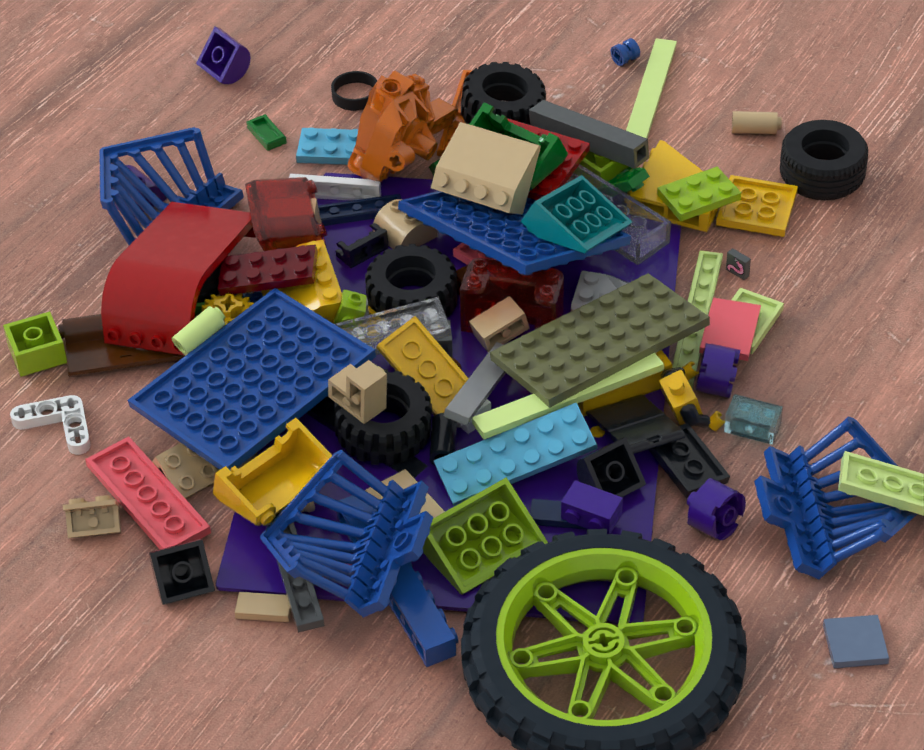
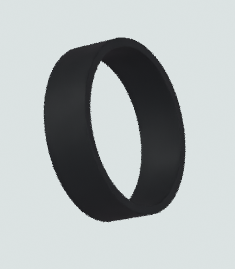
M350 71L337 76L331 84L332 100L335 105L345 110H364L369 95L359 99H348L339 96L336 91L350 83H364L373 87L378 80L367 72Z

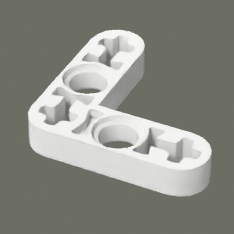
M69 395L16 406L10 412L13 427L20 430L63 422L69 452L81 455L90 449L91 444L83 403L78 396ZM45 410H53L49 415L41 414ZM71 423H81V425L78 427H69ZM80 436L81 443H76L75 437Z

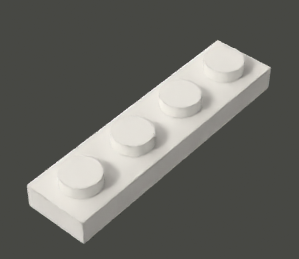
M290 174L289 176L290 197L352 201L381 196V183L371 179Z

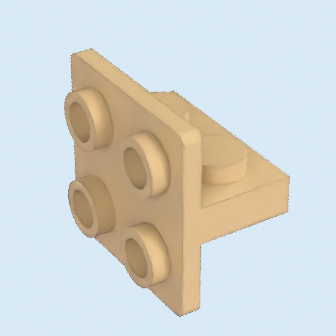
M111 495L97 496L95 501L87 502L84 498L70 499L69 504L63 505V511L66 514L68 538L121 533L120 503L116 499L111 498Z

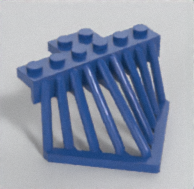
M192 127L102 147L99 150L100 202L102 208L106 209L128 245L136 238H134L119 211L138 237L144 231L138 221L145 229L152 222L140 207L154 220L169 204L161 201L119 159L121 156L128 155L133 157L170 202L230 209L244 198L241 189L225 184L222 173L214 174L199 128ZM194 140L207 183L202 181L185 142ZM174 145L178 148L197 191L188 187L163 147ZM152 150L156 153L185 198L177 196L142 156L141 152ZM145 198H147L160 212H157Z
M849 416L807 451H804V448L799 445L794 451L787 454L769 446L764 451V456L771 479L761 475L754 481L764 521L785 530L795 570L817 579L822 578L838 562L879 541L886 543L917 515L910 511L899 510L896 507L875 502L838 507L826 504L856 497L855 495H848L838 490L827 493L820 490L838 483L840 471L819 479L813 477L816 473L840 460L844 451L853 452L861 448L867 452L871 459L898 466L861 424ZM847 431L854 438L812 465L808 464L809 461Z
M339 450L330 457L261 534L260 539L286 572L294 579L301 577L344 599L345 603L364 618L377 611H383L390 602L389 597L397 582L400 567L411 561L418 560L423 553V546L430 533V526L433 520V516L427 511L420 513L422 506L426 502L425 497L429 486L420 481L403 489L394 480L389 481L388 486H386L343 450ZM344 465L383 496V499L376 498L336 472ZM332 482L376 509L377 512L370 514L322 495L319 491L326 483ZM315 502L318 505L369 525L360 528L303 514L301 511L308 503ZM296 521L303 525L360 538L361 540L352 543L288 534L283 531L289 524ZM334 582H337V583H339V584H341V585H343V586H346V587H348V589H346V588H344V587H342V586H340V585H338V584H336V583H334Z

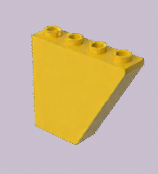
M659 140L656 148L651 149L648 162L645 161L642 166L650 177L643 181L644 186L634 192L632 190L627 192L628 212L708 232L719 208L680 222L657 195L658 187L703 172V170L665 141Z

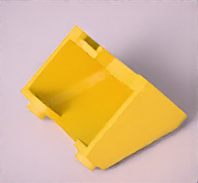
M297 418L286 424L287 434L282 436V438L278 435L275 438L274 445L239 469L233 466L231 471L225 466L215 473L213 495L221 503L256 526L268 525L275 518V515L286 508L332 456Z

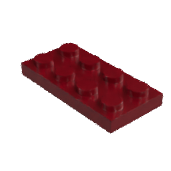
M316 244L227 256L221 264L218 284L220 296L314 284L318 254Z

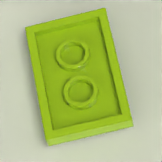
M718 166L657 188V195L680 222L741 200L739 189Z

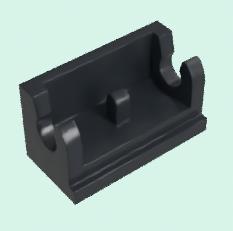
M373 223L370 227L375 232H369L368 236L356 240L355 243L347 246L344 242L339 241L336 245L342 250H336V256L350 268L359 265L388 249L386 229H382L378 224Z

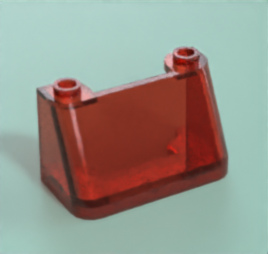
M306 177L259 179L245 184L253 230L263 251L292 248L302 243L324 240L326 246L324 237L327 236V231L323 223L318 224L315 219L311 198H315V193L318 192L313 180H308Z

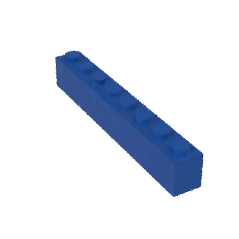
M353 495L338 500L370 514L377 512L376 509ZM337 512V519L340 523L360 528L369 525ZM348 536L352 543L361 540L360 538ZM411 562L402 565L397 575V582L389 597V606L427 668L456 656V644L459 643V639L455 629L448 627L443 610L441 608L437 609L432 592L424 588L420 573L413 570Z

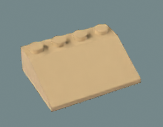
M460 122L436 166L431 188L507 213L523 215L541 146Z

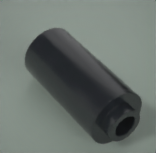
M444 413L437 414L432 419L429 459L434 466V460L456 452L457 422L446 418Z

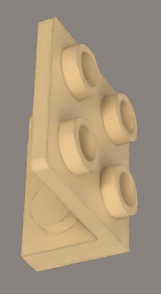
M182 443L155 456L152 461L159 470L163 471L166 478L185 499L213 484L215 473L219 471L218 468Z

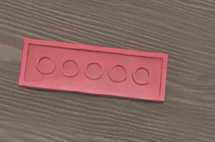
M129 436L85 459L86 465L159 549L201 539L211 533L210 525Z

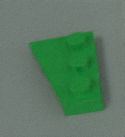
M628 166L599 187L598 190L604 196L611 195V197L619 193L625 194L630 190L634 192L643 187V181L650 176L644 168L634 169Z

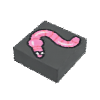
M732 248L727 252L726 270L743 280L747 279L750 275L751 259Z

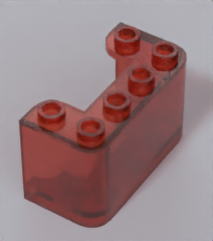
M473 259L468 264L460 287L461 331L473 333L469 321L509 296L523 310L528 324L535 325V329L563 316V273L557 269L549 268L548 270L533 272L531 275H522L517 270L502 265L498 260Z

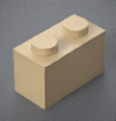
M510 296L469 321L475 338L488 353L496 342L505 344L529 329L525 313Z

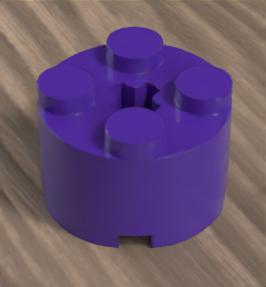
M706 343L699 369L700 373L698 374L696 391L730 398L733 384L729 383V381H735L737 367L733 363L738 364L740 350Z
M709 478L697 492L693 491L687 499V505L689 506L687 523L689 526L712 538L725 540L737 529L739 524L735 522L738 515L743 517L746 507L745 497L738 491L713 478Z

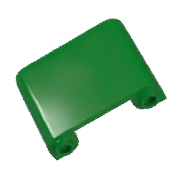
M484 102L470 122V125L541 146L529 189L533 190L564 162L568 152L558 136L548 133V135L542 134V136L532 133L509 122L504 115H495L493 113L494 107Z

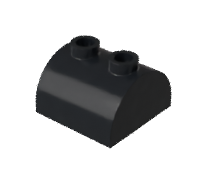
M626 437L579 459L577 462L576 470L579 482L623 497L646 485Z
M202 538L149 552L155 583L163 605L215 591Z

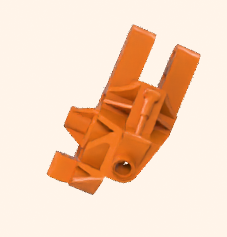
M393 71L388 78L381 75L370 90L367 104L361 114L356 145L348 161L349 170L363 179L381 182L387 179L390 173L394 174L396 171H401L412 164L415 160V154L427 161L430 160L438 145L433 135L452 124L457 116L458 108L440 98L431 102L430 86L425 83L424 78L417 74L404 76L397 71Z

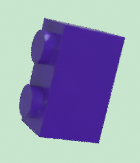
M574 480L561 501V519L587 529H607V534H611L622 516L623 497Z

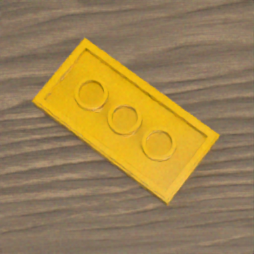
M416 316L385 338L376 347L396 371L402 372L403 376L409 375L413 377L415 383L419 382L425 388V391L428 392L431 398L430 403L432 404V414L434 416L445 412L446 407L469 379Z

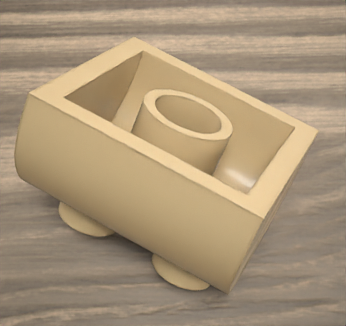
M402 199L393 200L383 206L373 222L382 229L387 230L388 246L392 249L399 245H403V247L409 246V244L421 246L438 237L437 229L426 226L418 219L408 217L406 213L398 210L399 201Z

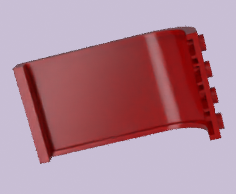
M171 202L115 260L108 273L101 304L104 343L184 355L175 346L172 337L194 319L197 299L206 279L243 237L255 238L259 234L257 213Z

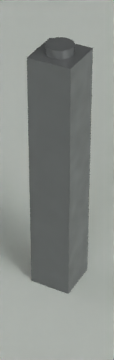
M545 100L529 109L531 126L590 143V152L634 169L649 159L647 138Z

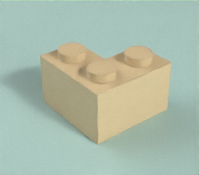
M370 360L358 368L349 364L328 379V397L363 424L386 409L387 373Z

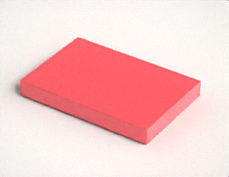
M713 297L708 315L710 317V325L705 327L699 353L703 354L706 343H712L739 349V360L748 361L761 305Z

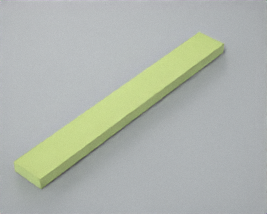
M655 39L626 131L648 139L676 50L677 41Z
M700 250L688 302L706 315H709L721 269L723 253ZM705 328L678 341L672 368L683 367L693 361L695 365L692 368L697 372L701 353H699L700 344ZM695 377L688 381L692 390L695 382Z
M653 353L550 408L535 394H531L472 417V424L481 437L487 439L573 403L578 404L664 370V363L656 353Z

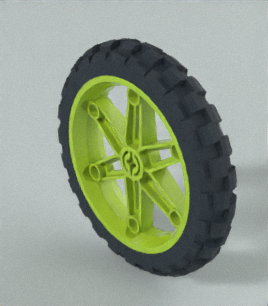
M588 529L587 534L575 536L572 531L552 537V542L544 544L543 541H538L522 549L519 557L507 559L494 571V576L490 580L487 579L476 593L475 601L468 609L461 638L464 679L467 682L469 694L477 710L484 714L488 725L500 737L505 736L509 739L511 746L517 750H695L706 742L707 736L711 732L717 731L728 718L729 711L736 704L743 686L746 671L747 643L746 633L742 627V618L735 602L729 599L727 589L713 573L710 575L704 570L705 565L688 553L685 554L683 552L679 554L675 551L676 547L658 538H654L651 542L642 539L641 533L622 530L621 535L607 534V529ZM585 582H612L596 616L559 590L570 585ZM640 587L661 597L681 617L670 620L629 623L637 588ZM619 596L625 599L618 627L606 622ZM533 606L563 636L513 651L516 631L524 616ZM561 607L588 629L582 634L578 633L557 609ZM663 634H668L669 637L634 646L629 644V640ZM694 645L695 657L693 666L686 681L677 692L644 660ZM574 650L578 652L576 657L546 662L538 661L539 658ZM625 662L629 663L652 688L647 690L619 669V667ZM590 669L601 673L589 702L582 700ZM577 673L568 713L559 711L541 700L526 685L524 679ZM611 681L652 710L624 719H594Z

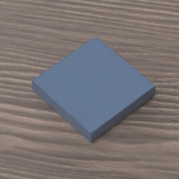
M878 615L823 620V628L833 668L889 663V655Z

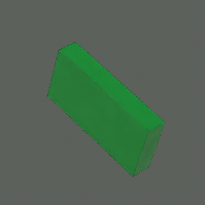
M266 114L246 122L248 130L267 151L287 143L286 136Z

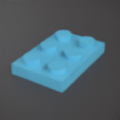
M302 128L296 153V162L348 165L356 145L358 129Z

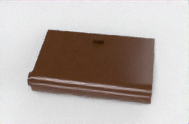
M101 314L62 319L63 324L58 325L60 336L62 339L65 338L68 376L181 360L185 357L184 355L104 343Z

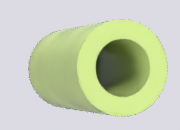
M208 306L172 337L173 343L186 356L225 325V315L218 307L212 308Z

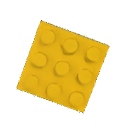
M730 175L729 180L741 192V200L720 207L716 218V225L785 237L797 196L798 186Z

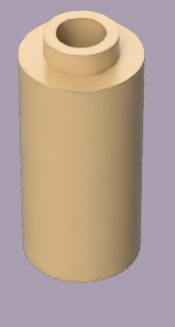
M732 112V133L777 134V130H781L782 117H778L777 112Z

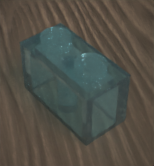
M734 394L725 414L724 432L773 445L781 426L783 407Z

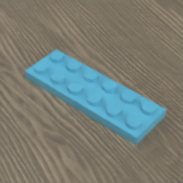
M573 403L436 459L434 464L454 507L506 477L513 484L596 450L597 444L577 403Z

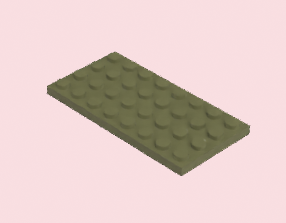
M648 273L490 352L491 361L530 393L535 394L550 408L639 360L709 326L710 317Z

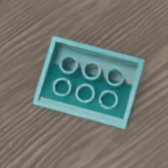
M582 175L536 200L521 220V223L527 227V230L538 238L584 254L633 223Z

